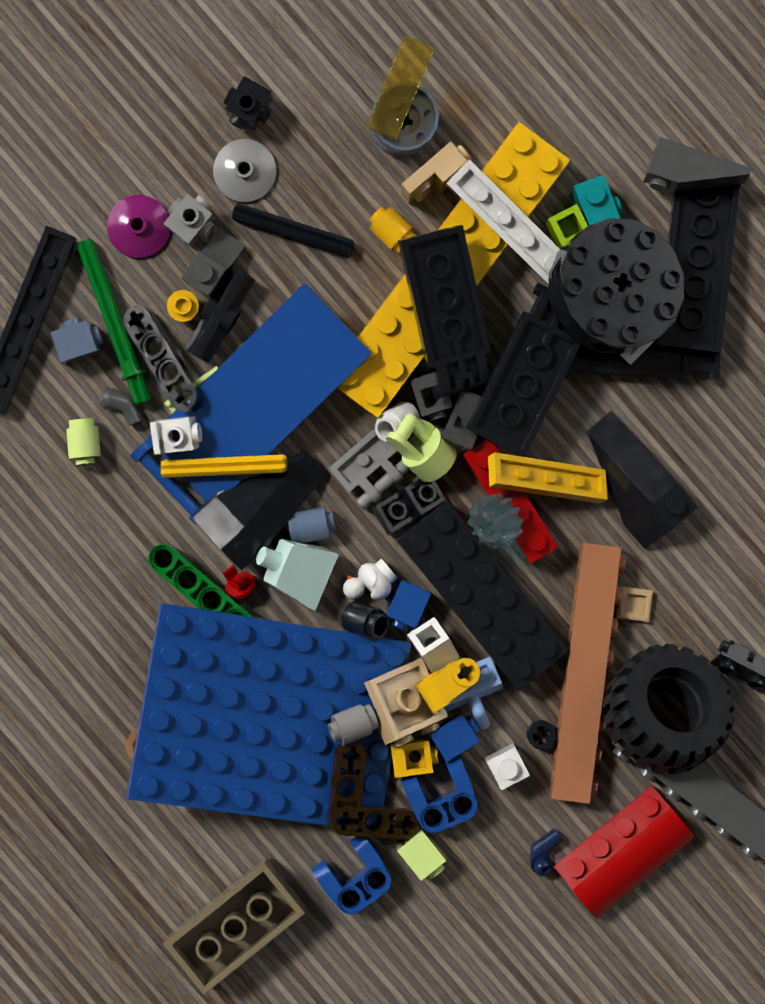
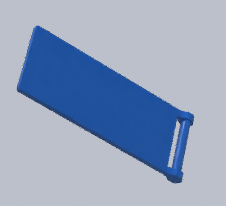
M303 284L199 387L203 394V403L196 412L185 413L176 409L167 418L195 416L196 423H200L202 429V441L199 442V448L189 451L162 453L166 460L269 455L371 355V351L307 284ZM189 398L184 402L185 404L190 403ZM173 430V440L178 442L180 433L177 430ZM150 435L130 454V457L136 463L140 462L192 516L201 507L173 478L162 477L161 465L148 453L153 448L152 435ZM248 474L184 477V479L207 502L214 494L224 489L228 491L236 487ZM190 516L189 519H190L195 525H197V523L195 522V520Z

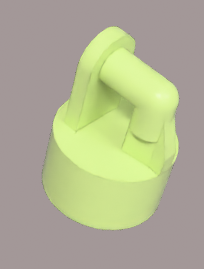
M414 414L406 415L396 432H389L386 440L402 455L403 463L424 482H432L442 478L450 471L456 460L457 450L455 445L443 438V434L430 422L419 419Z

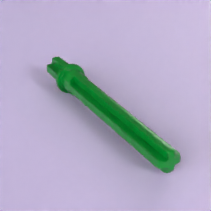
M91 238L82 240L77 243V248L124 375L121 379L122 381H127L135 404L146 403L151 400V395L143 376L146 370L141 369L139 360L136 357L96 245Z

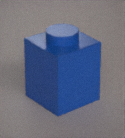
M401 579L386 613L387 616L391 617L390 624L405 631L408 630L409 626L416 628L431 592Z
M462 712L440 724V728L429 732L442 756L448 762L477 744L479 740L476 734L481 731L471 715L465 718Z

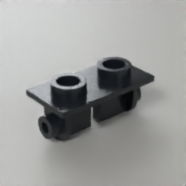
M723 640L718 648L720 653L710 663L718 667L721 673L727 676H736L747 682L750 688L765 692V657L756 653L752 662H749L747 658L751 651L750 649L733 640L729 642Z

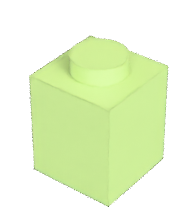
M422 826L414 837L405 839L397 845V852L421 881L427 876L431 880L444 870L443 863L446 862V856Z

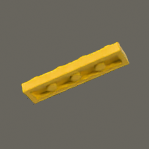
M496 452L488 456L489 487L599 504L608 500L606 470Z

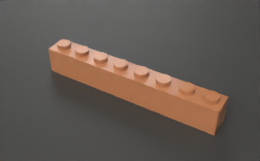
M580 542L567 644L569 651L566 653L549 789L551 799L590 804L591 796H596L598 777H594L593 774L595 764H600L602 756V745H597L599 732H604L605 730L604 717L606 713H601L602 701L608 696L606 688L609 681H605L606 669H612L614 650L609 649L610 637H616L618 618H613L614 605H620L622 586H617L618 573H624L626 555L621 554L622 547Z

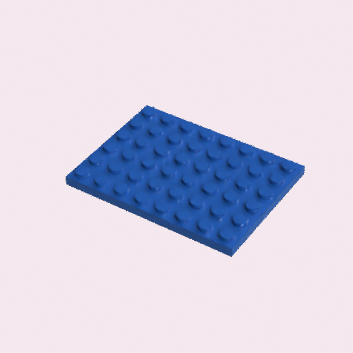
M160 603L126 798L128 800L328 825L327 812L334 751L340 743L339 741H333L328 729V724L332 722L331 715L358 704L362 706L369 704L376 714V709L364 683L408 664L411 642L383 637L369 640L351 632ZM377 728L372 730L371 735L356 741L366 751L361 805L384 806L392 759L391 744L394 742L385 745ZM350 747L349 752L343 754V758L348 760V770L341 768V772H349L355 775L356 770L350 769L351 758L357 757V753L352 750V747ZM344 779L338 787L339 793L342 796L350 795L355 788L352 779ZM343 812L342 817L336 818V822L341 827H343L344 822H354L358 825V819L345 815V812ZM372 813L368 816L366 826L369 830H376L380 827L381 815L379 813Z

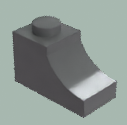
M218 228L208 244L197 253L182 276V280L201 294L210 298L216 294L227 271L231 266L234 267L246 246Z

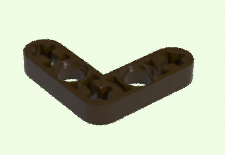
M356 741L344 746L339 743L335 748L327 812L329 827L337 834L343 836L411 839L419 832L421 825L414 812L410 809L361 805L366 751ZM350 747L357 753V757L350 760V769L356 770L355 775L349 772H341V768L348 770V760L343 758V754L349 752ZM344 779H352L355 786L354 791L348 796L340 795L338 789L339 784ZM343 812H345V815L358 819V825L354 822H344L341 828V825L336 822V818L342 817ZM372 813H379L382 817V823L376 830H369L366 826V820ZM405 816L412 822L411 826L405 827V831L397 825H390V819L393 821H404Z

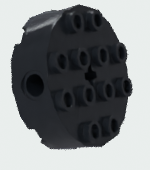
M609 218L586 227L557 252L548 275L549 302L554 314L557 313L560 323L567 329L566 333L576 343L597 353L623 354L658 339L675 322L684 299V274L674 249L658 231L632 219Z

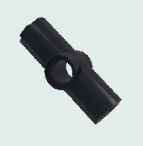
M231 266L216 294L212 295L204 306L199 317L201 321L184 350L210 363L225 334L228 335L238 320L241 313L240 308L256 280L243 271Z

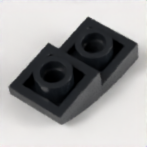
M418 479L372 507V510L387 535L444 502L446 498L435 481L424 482Z

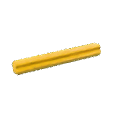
M285 455L173 459L161 462V475L164 478L283 473L287 470Z

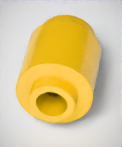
M392 206L387 210L380 207L369 219L372 223L369 230L390 250L394 249L398 254L400 253L398 240L416 236L411 231L413 227Z

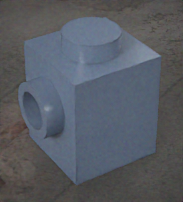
M81 317L65 321L63 323L64 328L50 332L60 363L64 365L101 353L99 345L103 344V339L98 326L93 327L92 323L88 320L82 321Z

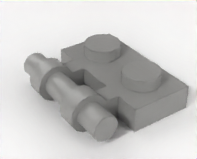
M375 428L328 468L349 493L358 485L362 487L365 492L356 501L363 509L367 508L373 501L377 503L383 498L381 494L394 483L398 485L405 479L403 475L410 470L402 460L393 466L388 459L397 450L389 442L381 440L376 434ZM381 466L386 471V474L372 485L367 480V477Z

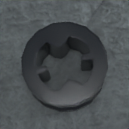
M536 720L527 729V739L534 748L545 750L554 744L556 731L549 722ZM544 726L543 729L545 731L547 729L550 731V735L545 737V743H539L538 739L533 740V734L537 733V727Z

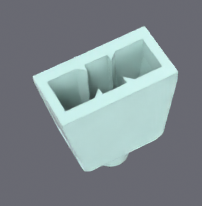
M281 539L275 551L262 547L257 554L256 563L267 568L264 576L265 582L298 603L315 611L339 554L320 546Z

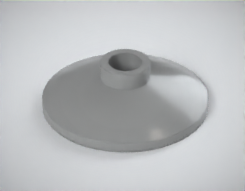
M239 139L227 144L220 150L214 162L213 175L217 187L226 197L236 202L250 203L263 198L272 189L276 180L277 168L273 155L263 144L250 139ZM245 163L250 166V171L247 174L239 173L238 168L241 164Z

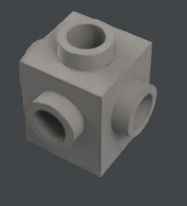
M187 194L183 199L179 197L173 202L168 210V213L171 215L163 224L170 232L192 248L199 238L202 240L206 239L214 229L215 225L212 222L215 217L210 212L213 207L201 196L198 195L194 199ZM190 216H196L193 221H187Z

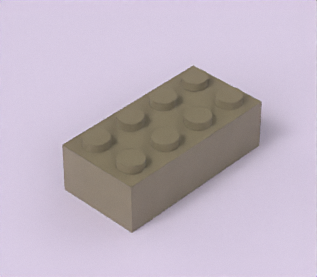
M266 856L168 935L163 945L204 995L304 915L306 905Z

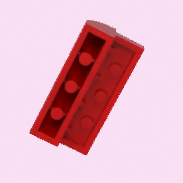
M651 785L557 863L554 868L589 912L598 920L696 837Z

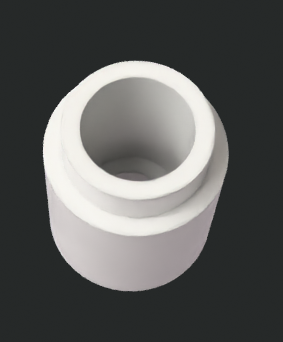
M408 402L397 403L377 418L375 423L376 434L381 440L388 442L386 440L389 432H396L406 415L414 414L420 419L417 409Z

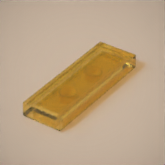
M404 35L366 128L396 141L435 48Z

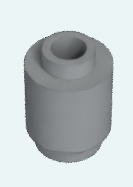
M358 704L331 715L332 722L328 724L333 741H339L343 746L371 735L372 730L379 727L376 715L369 704L365 706Z

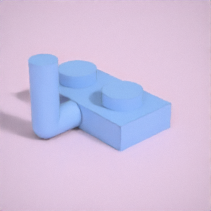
M491 657L476 662L480 668L478 681L444 707L446 712L468 703L477 726L482 730L489 727L490 721L480 698L503 689L502 682ZM461 668L460 673L457 674L459 679H463V675L467 673L464 668Z

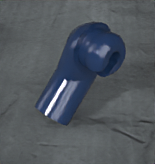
M554 828L531 846L530 866L532 871L538 876L543 877L551 872L550 851L563 842V839Z

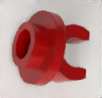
M231 565L223 572L227 580L225 592L231 598L244 599L255 590L257 583L252 574L245 573L244 571L238 573L234 565Z

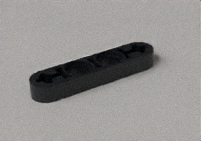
M139 305L130 307L125 312L123 318L124 326L170 403L179 411L185 413L196 412L203 403L202 391L155 314L151 310ZM138 315L144 316L141 322L145 329L150 330L146 333L143 328L135 325L138 322ZM159 338L162 342V348L158 354L152 355L149 351V344L153 339ZM174 363L177 366L178 373L173 380L168 381L165 378L164 371L169 364ZM181 386L185 392L192 393L189 396V404L182 403L185 396L180 389L175 387Z

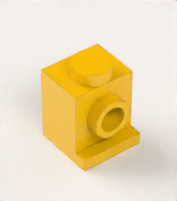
M429 738L412 740L398 747L394 743L391 744L395 778L433 773L432 765L439 764L436 745H430ZM416 750L420 752L421 758L419 761L413 762L409 759L411 751Z

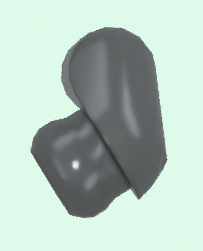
M111 388L106 389L99 396V405L105 410L113 408L122 411L128 426L143 421L130 394Z

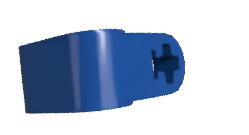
M460 755L448 762L445 761L456 789L431 800H426L416 775L401 779L411 808L420 825L427 832L437 833L469 820L477 812V800ZM461 796H466L472 801L471 807L464 812L457 811L454 808L455 800ZM433 808L438 809L442 813L441 820L436 824L426 822L424 819L426 811Z
M355 836L350 840L353 848L366 866L343 883L325 859L311 868L314 877L326 894L346 914L360 912L385 894L391 885L390 869L369 837ZM374 871H380L385 875L386 880L379 886L372 885L368 880L369 874ZM347 890H354L359 894L360 899L355 904H347L343 901L342 894Z

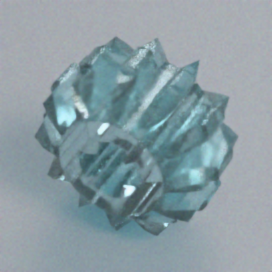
M501 493L493 494L492 496L485 495L478 499V502L471 507L469 513L472 517H470L467 523L474 527L471 535H478L480 545L488 544L491 550L498 549L499 547L506 548L520 536L522 530L519 526L522 525L524 519L517 515L520 507H513L511 505L512 497L503 499Z

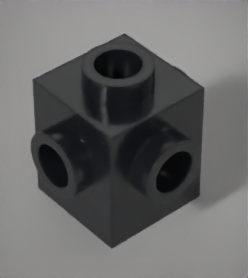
M243 76L238 87H232L229 90L223 103L226 105V114L230 117L229 122L243 131L247 127L255 131L259 124L263 126L272 111L269 105L273 100L272 91Z

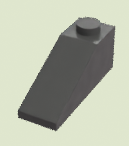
M659 137L643 182L650 184L649 186L659 192H679L745 183L752 168Z

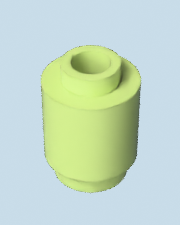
M94 418L69 420V428L66 429L69 459H75L76 465L95 464V458L101 457L99 430L98 426H95Z

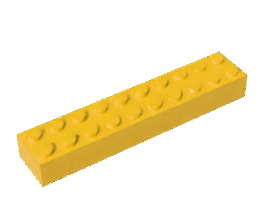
M518 122L482 172L529 218L566 169L570 159L522 123ZM461 198L438 230L463 225L476 287H478L508 247V244ZM406 275L402 277L358 336L361 342L371 351V355L337 388L339 392L376 419L385 412L424 359Z

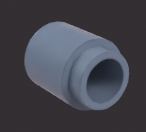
M325 506L295 512V516L288 520L292 541L307 543L331 538V531L336 530L333 512H327Z

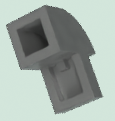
M465 381L463 392L458 397L442 435L443 438L449 440L453 445L472 449L478 434L466 429V426L486 386L469 390Z

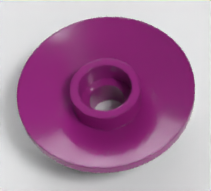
M145 195L126 197L119 201L109 214L107 222L109 239L120 253L128 257L141 259L153 256L166 245L169 239L170 231L163 224L169 215L163 205L154 198ZM137 219L142 220V229L133 230L132 223Z

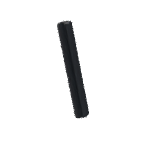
M236 203L232 212V219L234 221L346 257H350L354 249L355 243L352 239L247 205Z

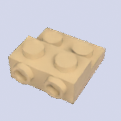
M449 142L401 184V196L408 204L415 199L419 203L432 192L431 187L433 184L441 193L447 188L453 191L447 182L468 160H472L471 156L461 145L455 147L452 142Z
M422 658L364 683L377 713L375 715L378 721V730L385 745L394 742L396 747L414 740L411 733L420 730L422 735L440 728L438 721L448 717L444 707L432 713L415 686L429 675Z

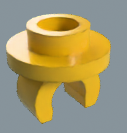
M178 290L169 297L167 311L174 320L188 322L196 317L199 311V302L190 291Z

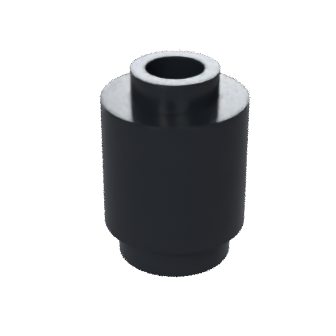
M359 601L350 602L344 608L341 615L344 630L369 640L382 638L389 628V618L381 609Z

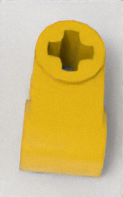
M461 658L428 675L415 686L432 713H434L473 686L480 677V668L474 660ZM461 668H464L467 672L463 675V679H459L457 675L460 673Z

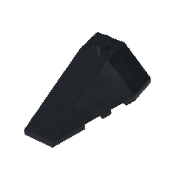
M612 411L586 431L600 467L606 470L609 490L615 500L623 525L644 549L676 527L698 508L680 485Z
M304 450L287 459V470L285 472L262 473L254 478L251 476L243 480L242 484L228 491L224 489L214 494L191 517L242 571L257 557L262 547L269 545L327 473Z

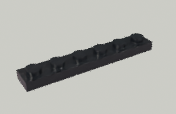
M47 225L0 337V414L3 415L7 414L77 242L76 237Z

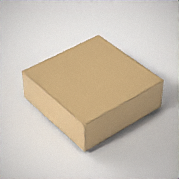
M622 586L620 605H618L616 618L649 622L653 591Z

